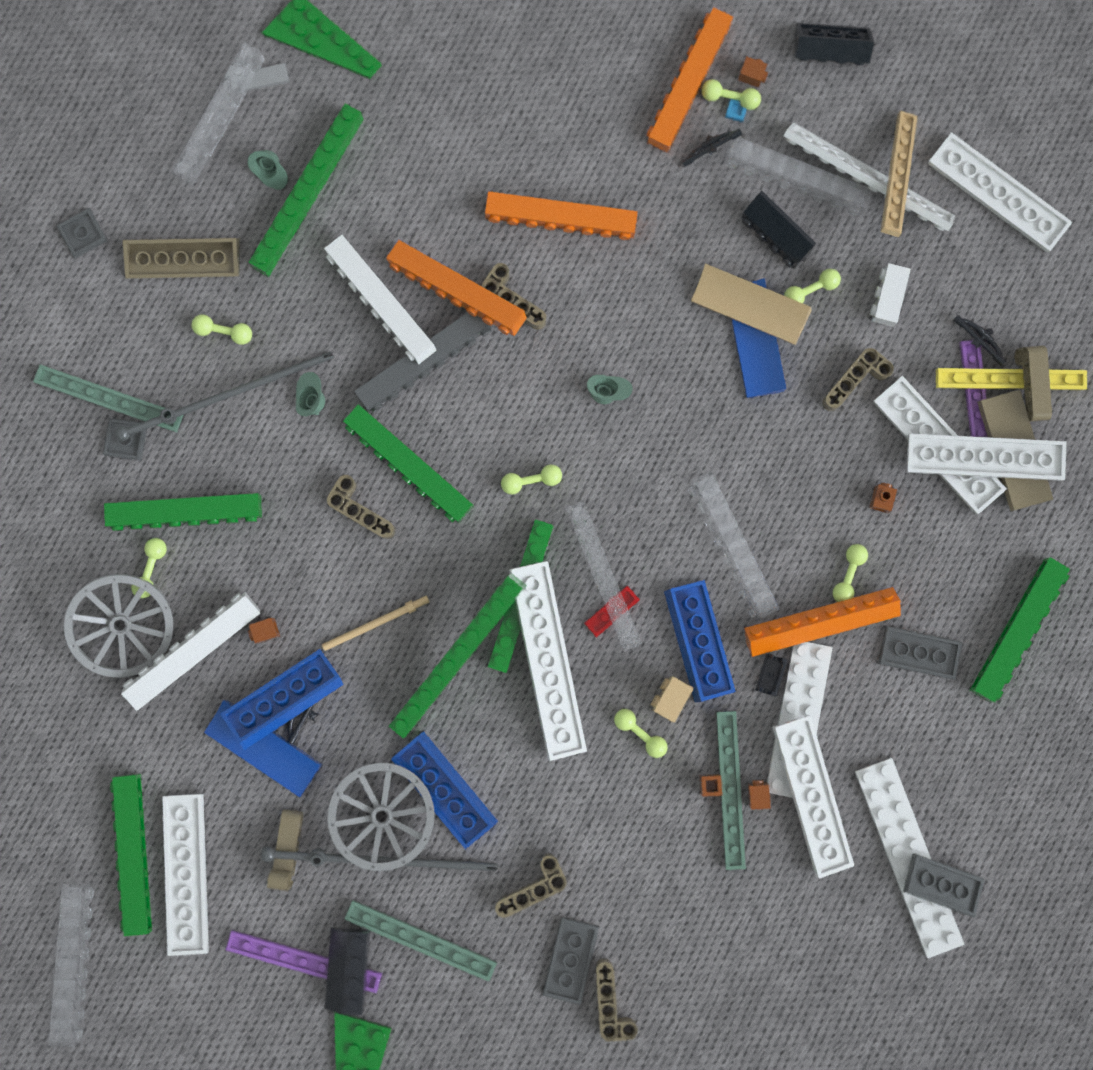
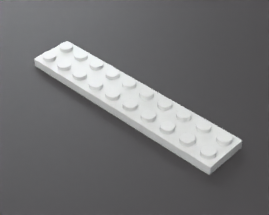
M794 122L786 130L784 137L787 138L786 140L789 143L802 146L806 153L811 155L814 153L819 156V160L823 163L833 164L839 172L844 174L847 172L852 175V179L856 182H864L869 185L868 188L874 192L879 191L885 194L884 197H886L888 183L886 175ZM907 189L905 210L916 212L920 219L933 222L934 226L939 230L943 231L945 229L949 231L953 225L955 215L912 190Z
M548 561L509 569L510 574H514L527 585L515 602L548 760L552 761L586 752Z
M889 758L855 771L926 958L964 945L951 909L903 892L912 854H918L929 859L931 857L893 759Z

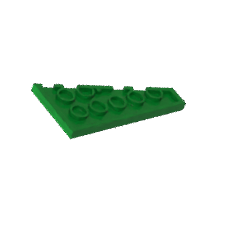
M292 0L262 32V35L265 37H270L314 57L329 61L331 64L346 68L368 79L382 66L375 57L308 0Z
M334 1012L336 1070H380L392 1028L351 1015Z

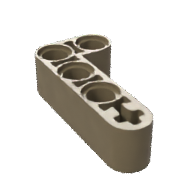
M497 263L494 265L483 281L482 287L486 289L488 286H494L496 289L492 293L501 298L510 296V303L517 307L525 306L527 308L525 312L527 318L524 323L536 330L542 329L546 325L545 312L505 286L509 280V268L506 264ZM500 270L506 272L503 277H498L496 273ZM540 316L541 321L538 320L536 323L535 318H538Z
M1044 345L1018 348L1015 350L1014 359L1017 366L1023 365L1025 405L1029 421L1050 420L1052 406L1047 348Z
M873 348L864 350L824 397L823 407L828 411L836 410L868 372L878 380L887 379L894 371L893 364ZM864 355H870L872 362H867ZM879 367L886 368L887 374H882L879 371ZM852 370H859L860 377L854 376ZM840 384H847L848 391L842 390ZM837 394L839 397L833 405L830 404L831 399Z
M349 475L340 476L327 497L328 505L381 538H392L395 534L394 525L350 499L356 489V482ZM350 480L351 487L343 489V482ZM340 496L341 503L334 506L332 503L334 497ZM352 506H357L358 512L355 515L349 514V508ZM374 516L373 524L366 525V517ZM378 524L382 525L383 527H387L389 525L388 528L390 532H385L383 534L384 531L377 527Z
M283 809L276 851L298 852L299 842L297 841L298 836L301 835L304 815L302 811ZM274 859L273 869L268 876L267 888L283 891L290 890L293 885L291 880L292 875L294 876L296 861Z
M548 853L541 858L540 866L545 877L498 899L495 906L498 916L503 918L511 916L562 891L566 887V877L555 855ZM546 859H552L555 865L552 868H546L543 863ZM561 877L563 879L562 885H553V878ZM538 885H542L545 888V892L541 895L536 894L534 888ZM519 894H525L528 900L525 903H519L516 897ZM510 898H513V903L516 906L515 908H513L512 904L508 906L506 912L504 909L500 910L501 903H504V905H508L511 903Z
M600 959L596 964V982L601 1037L606 1041L632 1040L638 1034L637 1024L632 1018H617L613 964L608 959ZM603 965H606L608 968L607 979H604L603 971L599 970L603 968ZM604 985L611 987V991L607 994L601 992V988ZM606 1005H609L613 1008L612 1012L609 1014H605L602 1011L603 1007ZM628 1024L634 1027L633 1031L629 1033L623 1030L624 1026ZM606 1026L614 1028L611 1034H606L603 1030Z

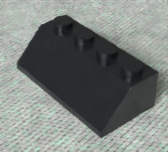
M796 22L795 58L801 61L813 59L822 63L835 61L838 64H845L846 62H852L856 65L870 64L874 46V39L870 28Z
M763 191L754 198L741 216L743 224L747 228H752L759 240H765L770 245L769 249L774 254L778 253L783 258L782 261L787 267L795 269L810 255L816 245V242Z
M331 927L325 1009L346 1015H362L365 1011L370 930Z

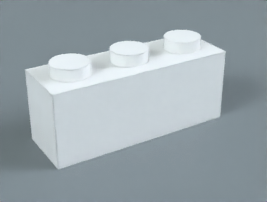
M888 263L885 269H881L879 279L882 281L880 287L877 286L874 297L877 298L876 304H873L870 310L872 322L891 327L897 324L911 269Z

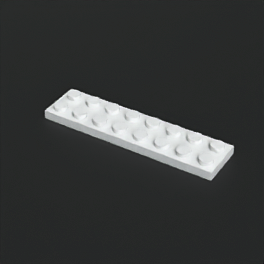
M952 132L927 163L1047 253L1052 250L1072 224V221Z
M903 376L873 401L877 408L907 440L908 434L958 436ZM939 474L976 515L982 512L1007 489L996 477Z
M908 434L906 473L1064 481L1067 441Z
M810 642L792 646L778 725L810 715L817 734L833 647ZM775 738L767 778L769 791L772 794L793 798Z
M806 715L773 726L816 877L820 879L853 867V859L811 716Z
M203 794L163 796L168 956L207 954L209 952L204 797Z

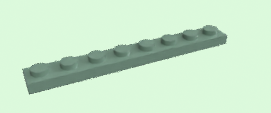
M39 365L33 381L44 387L142 421L158 417L162 410L166 409L43 365ZM183 415L177 417L175 423L171 425L161 423L156 426L177 433Z
M736 711L716 712L719 773L722 781L721 807L725 869H746Z
M355 900L351 902L344 919L488 982L497 964V961Z

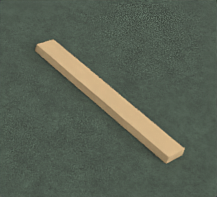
M899 111L897 115L880 231L895 237H899L902 233L918 117L903 111Z

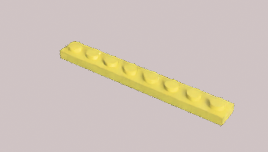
M938 368L936 369V388L1024 389L1023 369ZM1049 370L1050 390L1087 389V370Z

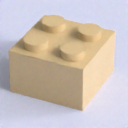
M670 676L669 679L665 678L660 686L662 692L659 696L655 695L651 706H653L652 711L675 723L693 687Z

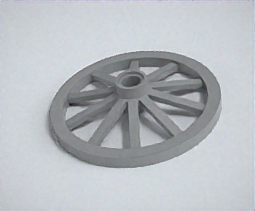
M129 574L105 575L87 583L71 600L64 620L66 642L74 657L89 670L103 676L116 678L134 676L144 667H151L154 664L153 661L159 655L166 653L172 639L174 627L170 605L161 591L150 582ZM118 583H127L140 587L125 611L122 612ZM112 584L116 613L91 591L103 585ZM144 591L152 595L160 605L129 616ZM87 596L109 618L76 614L75 611L82 599ZM163 611L165 632L132 622ZM73 620L107 624V626L80 639H75ZM123 620L125 626L117 627L115 621ZM130 629L163 638L162 643L156 652L151 655ZM111 631L94 661L79 647ZM124 634L127 635L147 660L135 666L127 667ZM118 635L121 668H112L99 664L114 638Z
M390 763L369 764L350 773L334 791L328 808L329 833L338 851L354 865L372 871H389L411 862L425 848L434 826V805L425 784L413 772L402 766ZM386 771L381 805L365 777L367 773ZM394 772L404 776L411 783L387 806L391 775ZM359 778L374 808L343 794L344 791L354 780ZM416 786L423 797L425 806L392 811ZM340 799L370 813L368 816L336 821V812ZM379 811L387 813L386 821L380 822L377 819ZM424 812L427 814L423 834L393 819V817ZM372 822L348 846L344 844L337 827ZM390 824L420 840L405 856ZM377 827L371 861L364 860L351 852ZM384 828L398 859L381 863L377 862Z

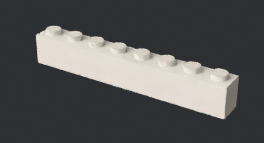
M343 235L324 248L328 254L325 257L332 266L334 264L337 265V272L343 279L347 277L350 281L348 283L350 288L354 292L358 291L361 294L360 300L365 306L368 304L371 306V313L377 320L381 318L384 322L382 324L384 329L396 336L393 338L399 347H405L407 350L405 354L411 361L415 359L420 364L437 351L431 340Z
M246 592L242 595L240 593L235 595L230 600L232 603L226 607L224 605L215 612L216 615L213 618H206L201 622L199 629L188 632L185 635V640L181 643L176 642L169 648L170 652L165 656L163 654L159 655L153 661L154 664L151 667H144L138 673L139 676L134 680L131 678L123 684L124 688L121 694L136 711L260 614V609Z

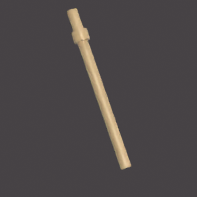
M427 595L416 601L411 600L405 603L403 607L323 643L322 647L324 651L329 650L401 615L417 611L416 608L430 601Z

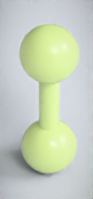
M713 79L706 81L701 88L702 96L707 101H716L720 96L739 100L742 107L747 110L756 109L761 102V95L754 88H748L742 93L722 89L721 84Z
M826 269L820 274L819 281L803 289L798 286L789 287L785 291L784 296L803 303L806 295L822 287L826 290L837 288L841 281L840 274L835 269Z
M203 314L197 315L192 320V329L200 336H206L212 331L231 335L232 340L239 345L247 344L252 338L251 328L243 323L236 324L233 328L213 324L209 316Z
M550 464L542 469L541 474L520 478L515 473H509L502 478L501 487L505 493L513 495L521 490L522 485L543 481L548 486H555L561 481L562 472L558 466Z
M159 538L148 540L144 547L148 560L143 576L140 578L151 584L153 582L150 580L155 561L162 558L167 551L165 542ZM132 585L131 589L135 595L140 587ZM144 591L140 598H147L150 594Z
M854 544L846 551V558L850 564L844 581L838 583L833 589V598L837 602L854 598L855 591L851 586V582L857 566L864 564L868 558L867 549L860 544Z
M621 709L615 714L614 722L617 728L623 731L632 730L646 743V751L651 757L660 758L666 754L668 747L665 739L660 736L650 737L635 724L636 716L631 710Z

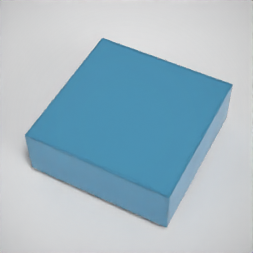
M730 99L725 118L743 122L747 109L742 107L739 100Z

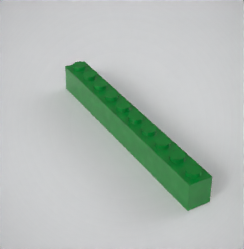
M346 103L343 105L248 263L253 269L267 277L274 270L364 119L362 113Z
M514 574L507 576L391 722L389 727L403 739L412 731L527 587L525 583Z

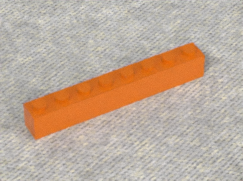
M714 7L711 13L707 12L703 20L705 25L703 29L699 28L695 36L697 41L695 45L691 44L687 52L689 57L686 62H682L679 68L681 73L678 78H674L671 84L673 89L670 94H666L662 103L665 105L662 110H658L654 119L656 123L654 126L651 125L646 136L649 137L648 144L668 153L732 24L733 16Z
M489 191L485 209L486 219L493 223L507 221L510 225L522 223L530 228H536L537 226H544L547 230L560 228L568 233H573L575 230L582 231L584 235L597 233L605 238H610L611 235L619 236L621 240L634 238L638 211Z
M398 240L386 257L390 264L389 267L393 271L404 273L406 278L411 281H418L426 290L432 289L440 298H447L456 307L467 309L466 311L470 315L483 318L482 320L486 324L497 326L498 330L505 335L509 333L515 336L527 318L525 311L400 240Z
M891 587L744 628L746 643L751 656L754 657L901 616L900 599L894 588Z

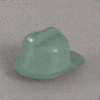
M261 150L250 154L248 166L266 186L276 190L286 186L288 181L287 173L274 152Z
M306 372L297 382L296 411L299 415L305 417L312 414L319 415V412L325 405V396L321 392V381L314 372Z
M594 375L587 382V389L591 393V397L597 403L604 405L610 404L614 400H624L633 391L632 384L621 377Z

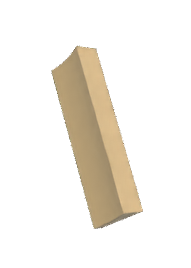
M708 264L704 266L698 286L691 300L695 304L793 345H796L812 311L808 305Z

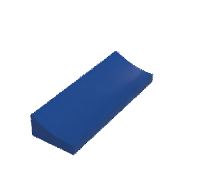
M765 278L752 282L767 289ZM731 319L746 398L784 392L786 384L777 338Z
M705 580L664 591L690 686L693 687L692 695L694 702H702L736 692Z
M319 649L220 715L243 750H246L341 687L343 682Z
M223 700L204 733L298 797H301L322 766V763L289 743L274 731L246 750H243L220 715L234 704L228 700Z
M424 731L391 758L395 765L402 766L413 772L425 784L433 801L434 812L464 849H467L498 822ZM415 786L414 788H415V789L417 790V792L421 795V793L419 792V790H418L417 787Z

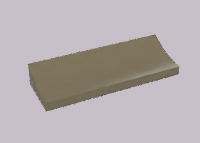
M239 238L123 240L125 278L239 276Z
M1020 390L977 402L988 438L1035 440ZM1000 478L1002 484L1007 488L1004 492L1010 512L1054 500L1048 480Z

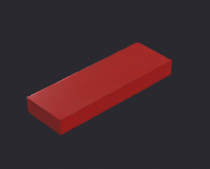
M626 586L584 624L597 638L640 599Z

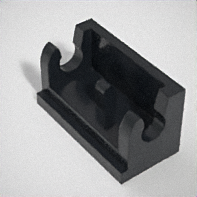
M766 654L755 691L776 697L788 659Z

